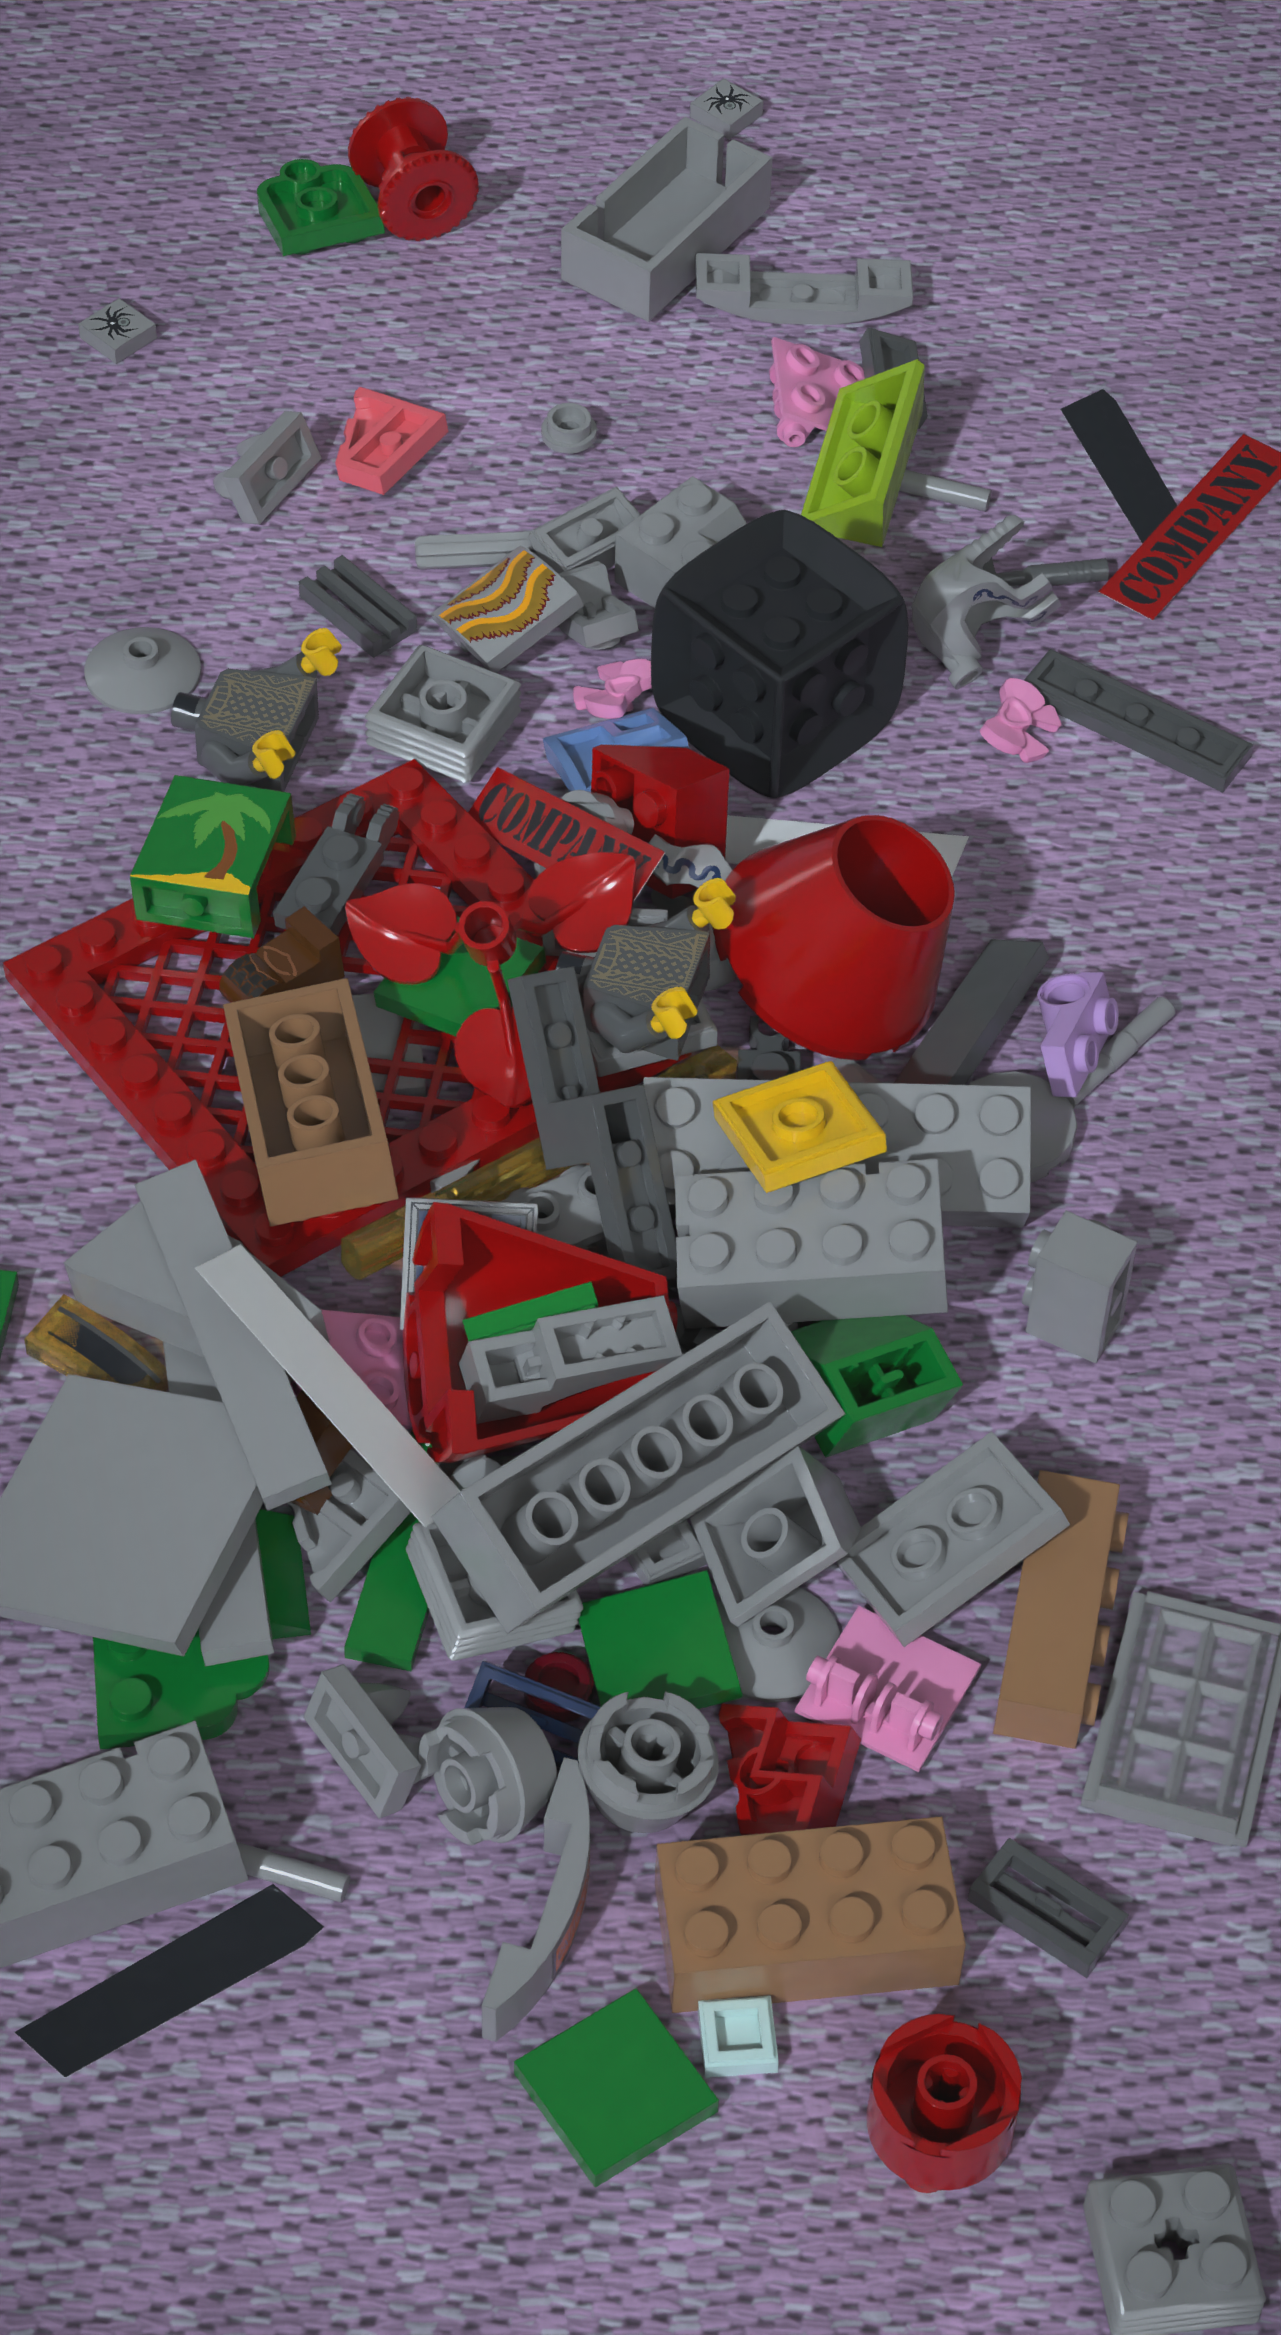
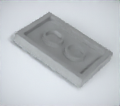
M991 1431L863 1525L849 1553L835 1563L903 1647H906L1067 1528L1070 1523L1056 1502Z

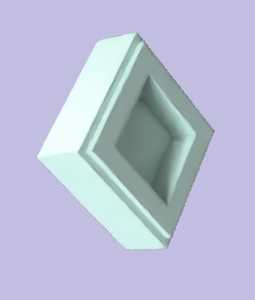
M771 1996L698 2001V2020L705 2078L778 2073L779 2061Z

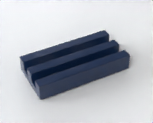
M482 1661L464 1707H515L528 1714L540 1729L578 1744L584 1731L583 1729L489 1693L488 1689L491 1681H497L590 1719L601 1708L599 1705L487 1661ZM551 1747L556 1766L561 1768L564 1757L578 1761V1757Z

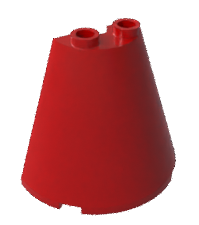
M433 1202L421 1226L412 1258L414 1265L423 1266V1272L414 1283L415 1293L406 1292L404 1312L403 1367L405 1393L409 1417L417 1443L431 1444L432 1447H427V1454L434 1462L453 1463L548 1438L656 1372L653 1371L579 1392L543 1406L538 1413L477 1424L474 1390H466L459 1362L469 1342L462 1320L591 1281L599 1307L664 1295L676 1332L678 1314L675 1303L669 1301L667 1277L448 1203Z

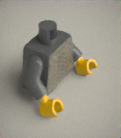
M319 628L304 639L301 645L302 652L279 666L254 671L228 668L220 672L208 698L179 692L172 706L171 724L174 727L195 731L197 762L207 768L219 781L243 786L252 785L257 788L284 792L319 719L317 671L323 676L331 675L336 671L338 659L334 654L341 651L342 645L329 629Z
M714 878L703 883L694 894L693 901L695 905L689 906L667 921L645 926L613 925L607 928L595 957L561 952L556 970L574 966L579 993L584 994V1017L586 1027L590 1032L599 1034L622 1053H632L642 1049L668 1059L679 1060L710 978L709 923L714 929H725L731 924L734 916V911L730 905H733L736 895L723 879Z

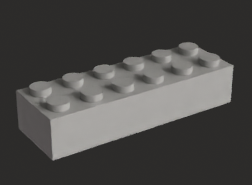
M644 1077L643 1084L671 1219H676L675 1176L750 1171L715 1120L713 1101L772 1080ZM848 1082L885 1132L887 1152L853 1164L865 1163L866 1174H879V1162L938 1159L943 1226L1024 1227L1030 1215L1031 1087Z
M770 1301L465 1488L432 1515L431 1518L508 1634L713 1503L796 1446H802L845 1415V1412Z

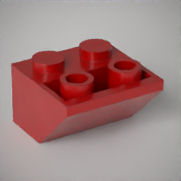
M604 744L593 747L591 792L607 795L614 800L618 807L629 809L634 820V828L631 835L649 843L656 834L670 845L681 848L708 843L714 845L724 858L726 857L729 768L689 748ZM653 873L645 883L648 887L671 899L698 888L691 884L666 885Z

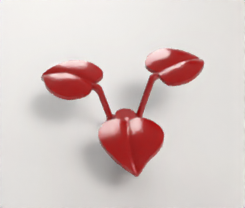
M597 852L570 857L549 866L533 881L528 892L530 909L539 919L543 920L542 922L523 919L517 912H512L507 916L501 906L490 901H480L470 905L464 910L459 922H457L455 909L447 895L433 886L420 883L397 885L370 896L350 899L345 905L346 916L353 940L360 953L377 973L392 982L414 985L429 981L439 970L441 952L454 954L462 943H464L470 957L476 963L487 966L500 1010L492 1008L481 1009L471 1014L463 1022L456 1034L454 1044L455 1057L463 1076L473 1087L485 1095L491 1096L506 1108H518L529 1102L532 1097L514 1010L511 1008L510 997L501 970V964L508 961L515 952L517 946L515 931L522 930L537 935H545L553 930L554 936L562 948L574 953L597 952L607 928L613 925L628 926L633 910L637 864L631 855Z

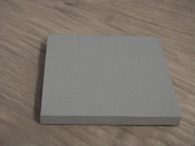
M69 1374L0 1497V1617L184 1656L263 1504V1499L223 1402Z

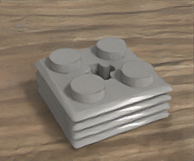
M419 645L365 715V719L368 720L365 724L366 728H368L366 731V736H368L366 743L408 761L415 759L421 766L444 774L447 777L461 782H469L521 712L519 707L521 703L519 698L521 695L519 690L521 683L428 646Z
M421 1522L413 1525V1531L410 1534L411 1538L408 1540L406 1552L447 1657L450 1660L457 1661L574 1632L575 1625H577L578 1618L581 1615L580 1612L583 1610V1604L577 1590L507 1634L435 1522L427 1527H424Z
M1225 2163L1096 2179L1088 2183L1083 2208L1111 2335H1167L1253 2324L1259 2321L1266 2297L1233 2165ZM1162 2242H1176L1179 2248H1186L1185 2259L1174 2260L1169 2248H1161Z

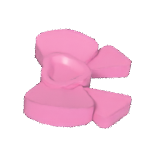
M633 659L624 663L619 661L598 666L599 677L605 681V690L576 686L573 688L574 703L577 710L587 709L590 714L599 718L617 719L623 717L626 712L634 709L632 701L643 691L652 688L651 661L647 659Z
M1009 678L1000 687L1001 706L997 714L985 722L980 729V733L996 749L1012 755L1019 754L1024 763L1040 760L1047 755L1049 749L1025 731L1030 725L1049 732H1056L1061 726V721L1054 706H1044L1045 699L1035 686L1021 679Z

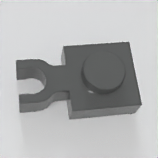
M750 1016L749 1046L751 1050L738 1049L737 1079L775 1080L800 1071L801 1052L787 1051L790 1040L780 1033L773 1036L761 1033L758 1029L759 1016Z

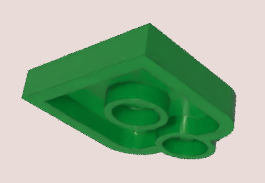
M308 159L292 160L281 167L279 176L263 181L257 188L259 214L283 256L308 254L318 248L344 242L356 243L364 240L366 237L385 233L376 201L361 176H356L350 166L341 164L320 166L317 162Z
M199 1628L184 1656L93 1637L97 1728L100 1750L133 1747L136 1741L196 1721L202 1740L222 1735L233 1725L237 1717V1700L252 1696L266 1682L270 1670L268 1655L205 1666L201 1652Z

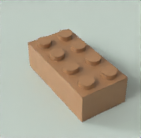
M348 978L223 1004L270 1227L399 1199L387 1136Z
M942 1816L660 1843L656 1845L655 1891L672 2013L698 2011V2001L771 1996L772 2003L959 1985L966 1944Z

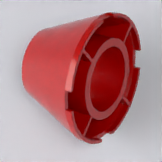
M879 815L860 816L759 850L742 860L726 877L724 881L736 895L733 905H730L734 911V916L727 928L720 930L713 928L716 950L720 961L728 958L734 972L742 983L743 987L739 990V995L764 1022L778 1033L804 1048L825 1056L847 1060H866L872 1053L891 1049L893 1052L900 1050L912 1041L926 1025L936 1001L955 890L953 879L945 860L933 844L921 833L893 818Z

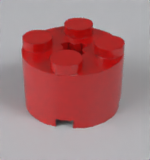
M925 2015L897 2028L884 2043L874 2065L867 2107V2129L871 2144L881 2161L894 2174L905 2180L910 2188L921 2193L962 2189L977 2184L990 2176L1002 2164L1011 2149L1021 2102L1022 2075L1018 2061L1008 2044L994 2030L978 2023V2028L954 2021L955 2015Z

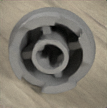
M625 1692L607 1701L585 1727L578 1746L579 1767L596 1808L609 1822L631 1832H659L676 1824L710 1794L718 1776V1754L709 1734V1722L693 1704L680 1696L665 1692L663 1700L649 1697L627 1700L629 1692Z
M518 1708L453 1709L444 1715L436 1729L425 1733L420 1741L418 1762L421 1764L419 1769L421 1779L424 1780L430 1776L434 1777L438 1792L447 1807V1810L438 1813L437 1816L454 1837L467 1845H475L484 1840L498 1843L513 1840L551 1798L557 1780V1769L553 1752L537 1723Z

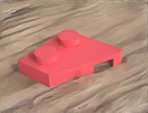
M359 387L354 394L355 414L353 418L347 419L344 430L345 442L340 445L335 462L339 480L384 495L449 432L445 414Z

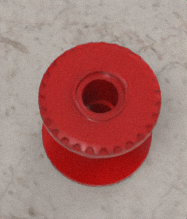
M399 97L393 101H385V104L381 106L377 105L372 112L366 113L364 119L359 120L358 126L353 129V134L349 139V163L356 176L360 175L366 184L379 188L378 213L383 224L391 233L408 241H420L424 238L430 240L434 236L437 238L441 237L442 233H449L453 227L460 225L462 219L468 217L467 214L473 209V204L477 201V194L479 192L477 173L464 156L445 150L448 139L447 124L441 112L434 105L420 98L406 97L401 99Z

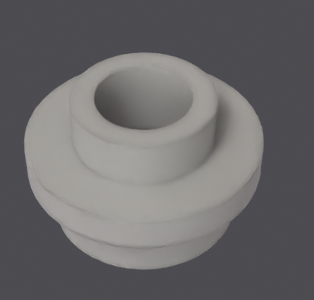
M562 403L554 406L548 412L541 426V436L543 442L554 451L566 454L579 453L594 444L597 437V426L590 412L582 405Z

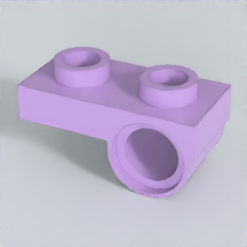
M1080 972V974L1059 975L1046 981L1038 990V1001L1047 1033L1041 1044V1050L1053 1096L1077 1097L1088 1074L1095 1071L1099 1053L1108 1036L1113 1035L1117 1029L1118 1005L1114 998L1109 997L1103 972Z

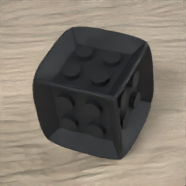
M778 510L763 515L737 529L696 556L678 570L662 588L656 601L652 625L651 685L655 703L661 714L687 736V741L707 758L729 768V775L744 786L770 798L791 794L821 777L866 745L886 726L895 713L903 690L908 647L909 623L905 601L895 585L880 570L815 522L788 510Z

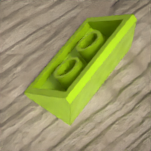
M918 359L839 388L801 513L802 516L815 522L837 538L883 547L923 412L925 365Z

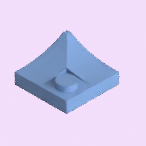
M649 708L624 715L617 719L606 720L542 738L547 760L559 774L569 792L574 790L591 792L592 749L601 744L689 748L687 736L655 708Z

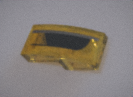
M65 1294L60 1297L24 1339L27 1355L65 1376L71 1374L164 1392L169 1388L166 1367L156 1357L108 1320Z

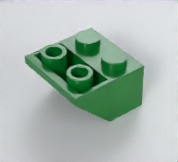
M906 1315L824 1320L791 1331L845 1412V1415L815 1436L825 1458L933 1421L963 1386L933 1328Z

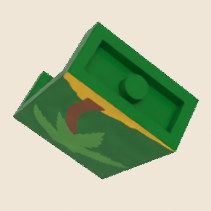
M174 775L130 874L136 920L254 939L261 922L257 893L260 877L275 842L293 845L296 838L291 793Z

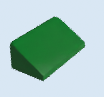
M260 1509L256 1516L272 1639L311 1635L301 1545L298 1542L293 1526L294 1516Z

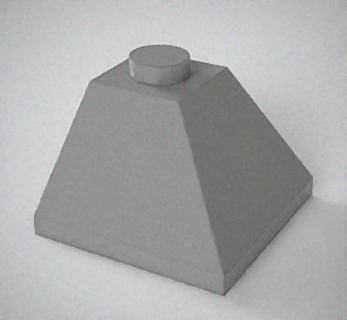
M799 1445L690 1518L728 1618L737 1627L847 1555L861 1530L840 1478Z

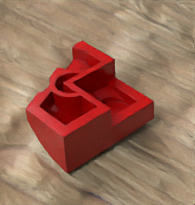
M722 1704L719 1711V1719L721 1725L728 1732L732 1759L727 1760L730 1780L738 1788L739 1801L735 1808L740 1834L743 1836L836 1827L861 1742V1738L852 1726L788 1721L779 1708Z

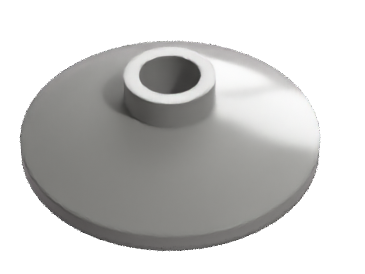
M138 627L119 631L99 642L87 657L84 675L90 693L103 705L123 713L151 714L172 708L179 692L192 694L200 680L201 663L195 648L180 635L160 628Z
M799 1587L738 1627L730 1622L722 1600L717 1604L739 1679L742 1696L752 1700L778 1703L802 1698L811 1684L806 1681V1676L812 1662L818 1655L826 1659L840 1637L837 1622L830 1610L813 1594ZM777 1626L784 1629V1631L780 1634L772 1635L764 1632L762 1627Z

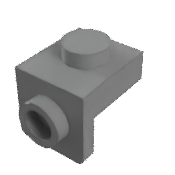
M595 561L559 573L579 593L584 605L559 625L563 633L585 648L600 650L613 647L620 642V637L639 631L635 609L612 595L607 567L603 563Z

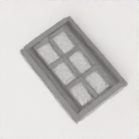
M1149 1591L1147 1595L1133 1592L1080 1806L1094 1809V1812L1203 1840L1231 1847L1233 1844L1246 1848L1281 1695V1624Z

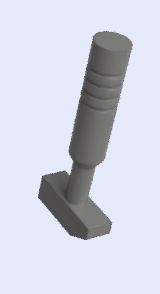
M991 557L982 569L1002 578L1009 586L1025 585L1041 573L1048 579L1051 586L1108 581L1109 567L1106 558L1029 565L1022 571L996 573Z

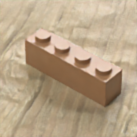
M1039 1470L1037 1482L1062 1509L1070 1525L1023 1560L993 1734L1076 1749L1080 1724L1090 1726L1095 1724L1101 1685L1089 1683L1088 1677L1090 1665L1104 1667L1110 1626L1100 1625L1097 1622L1100 1608L1113 1610L1120 1569L1107 1567L1109 1551L1118 1553L1123 1551L1129 1513L1116 1511L1120 1484Z

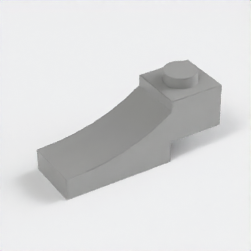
M663 1295L538 1318L532 1330L469 1341L459 1366L466 1390H474L476 1423L480 1424L538 1413L543 1406L579 1392L628 1377L657 1371L683 1354Z

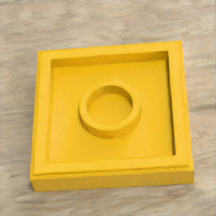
M832 1061L713 1101L715 1120L766 1193L887 1152L885 1132Z

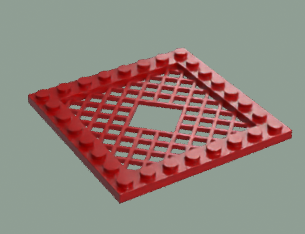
M415 759L294 818L296 838L293 845L275 842L258 882L259 904L262 903L260 910L261 922L254 939L251 938L249 946L219 943L222 933L216 932L209 933L207 942L188 940L204 932V930L136 920L132 898L3 962L5 978L163 1164L171 1170L193 1160L197 1161L227 1235L240 1241L252 1255L280 1277L404 1211L406 1208V1197H430L431 1180L480 1159L472 1171L474 1173L540 1137L532 1099L518 1108H506L487 1094L485 1095L476 1088H474L472 1099L466 1102L438 1099L443 1081L470 1084L463 1076L459 1067L447 1066L452 1048L455 1049L456 1036L445 1032L413 1029L415 1021L404 1017L392 1060L367 1057L371 1073L388 1075L383 1093L376 1092L387 1136L399 1199L270 1227L258 1170L254 1163L256 1161L253 1146L244 1145L249 1131L245 1108L243 1106L242 1111L211 1107L216 1089L241 1092L238 1076L221 1074L226 1057H234L224 1008L199 1006L204 988L219 990L222 975L209 974L214 957L236 960L245 954L256 953L257 949L262 946L266 931L279 933L286 931V929L276 927L274 917H271L275 901H281L327 826L332 828L335 812L349 793L361 796L365 801L364 815L354 834L366 838L369 823L381 805L387 804L398 808L399 820L393 836L400 834L403 838L391 837L385 851L407 853L403 868L380 866L372 880L397 882L398 885L420 883L440 887V891L447 895L448 899L453 889L469 906L480 901H490L501 906L507 916L512 912H517L523 919L542 922L532 912L528 903V892L534 879ZM418 854L436 872L414 870ZM453 905L456 915L459 917L468 907ZM346 920L337 935L340 941L344 971L380 975L365 959L345 957L350 940H353L348 921ZM522 930L515 931L517 938L543 947V935ZM172 953L202 956L197 973L167 970ZM158 955L154 968L137 966ZM545 956L546 963L538 973L556 970L559 956ZM119 980L149 982L144 999L114 996ZM105 982L104 988L102 989L99 986V984ZM169 984L192 987L187 1004L156 1001L161 985ZM123 1012L139 1014L135 1026ZM151 1015L181 1018L176 1036L146 1033ZM194 1020L224 1023L219 1041L190 1038L189 1034ZM408 1044L440 1047L436 1065L404 1061ZM155 1049L171 1050L168 1062ZM692 1052L680 1055L678 1061L665 1059L599 1078L597 1076L600 1093L635 1086L643 1082L644 1077L656 1075L691 1056ZM183 1053L214 1055L209 1073L178 1070ZM399 1077L432 1079L427 1097L395 1094ZM188 1086L204 1088L200 1100ZM390 1109L423 1112L419 1127L414 1130L386 1127ZM434 1114H442L433 1119ZM221 1124L237 1125L234 1138L231 1137Z

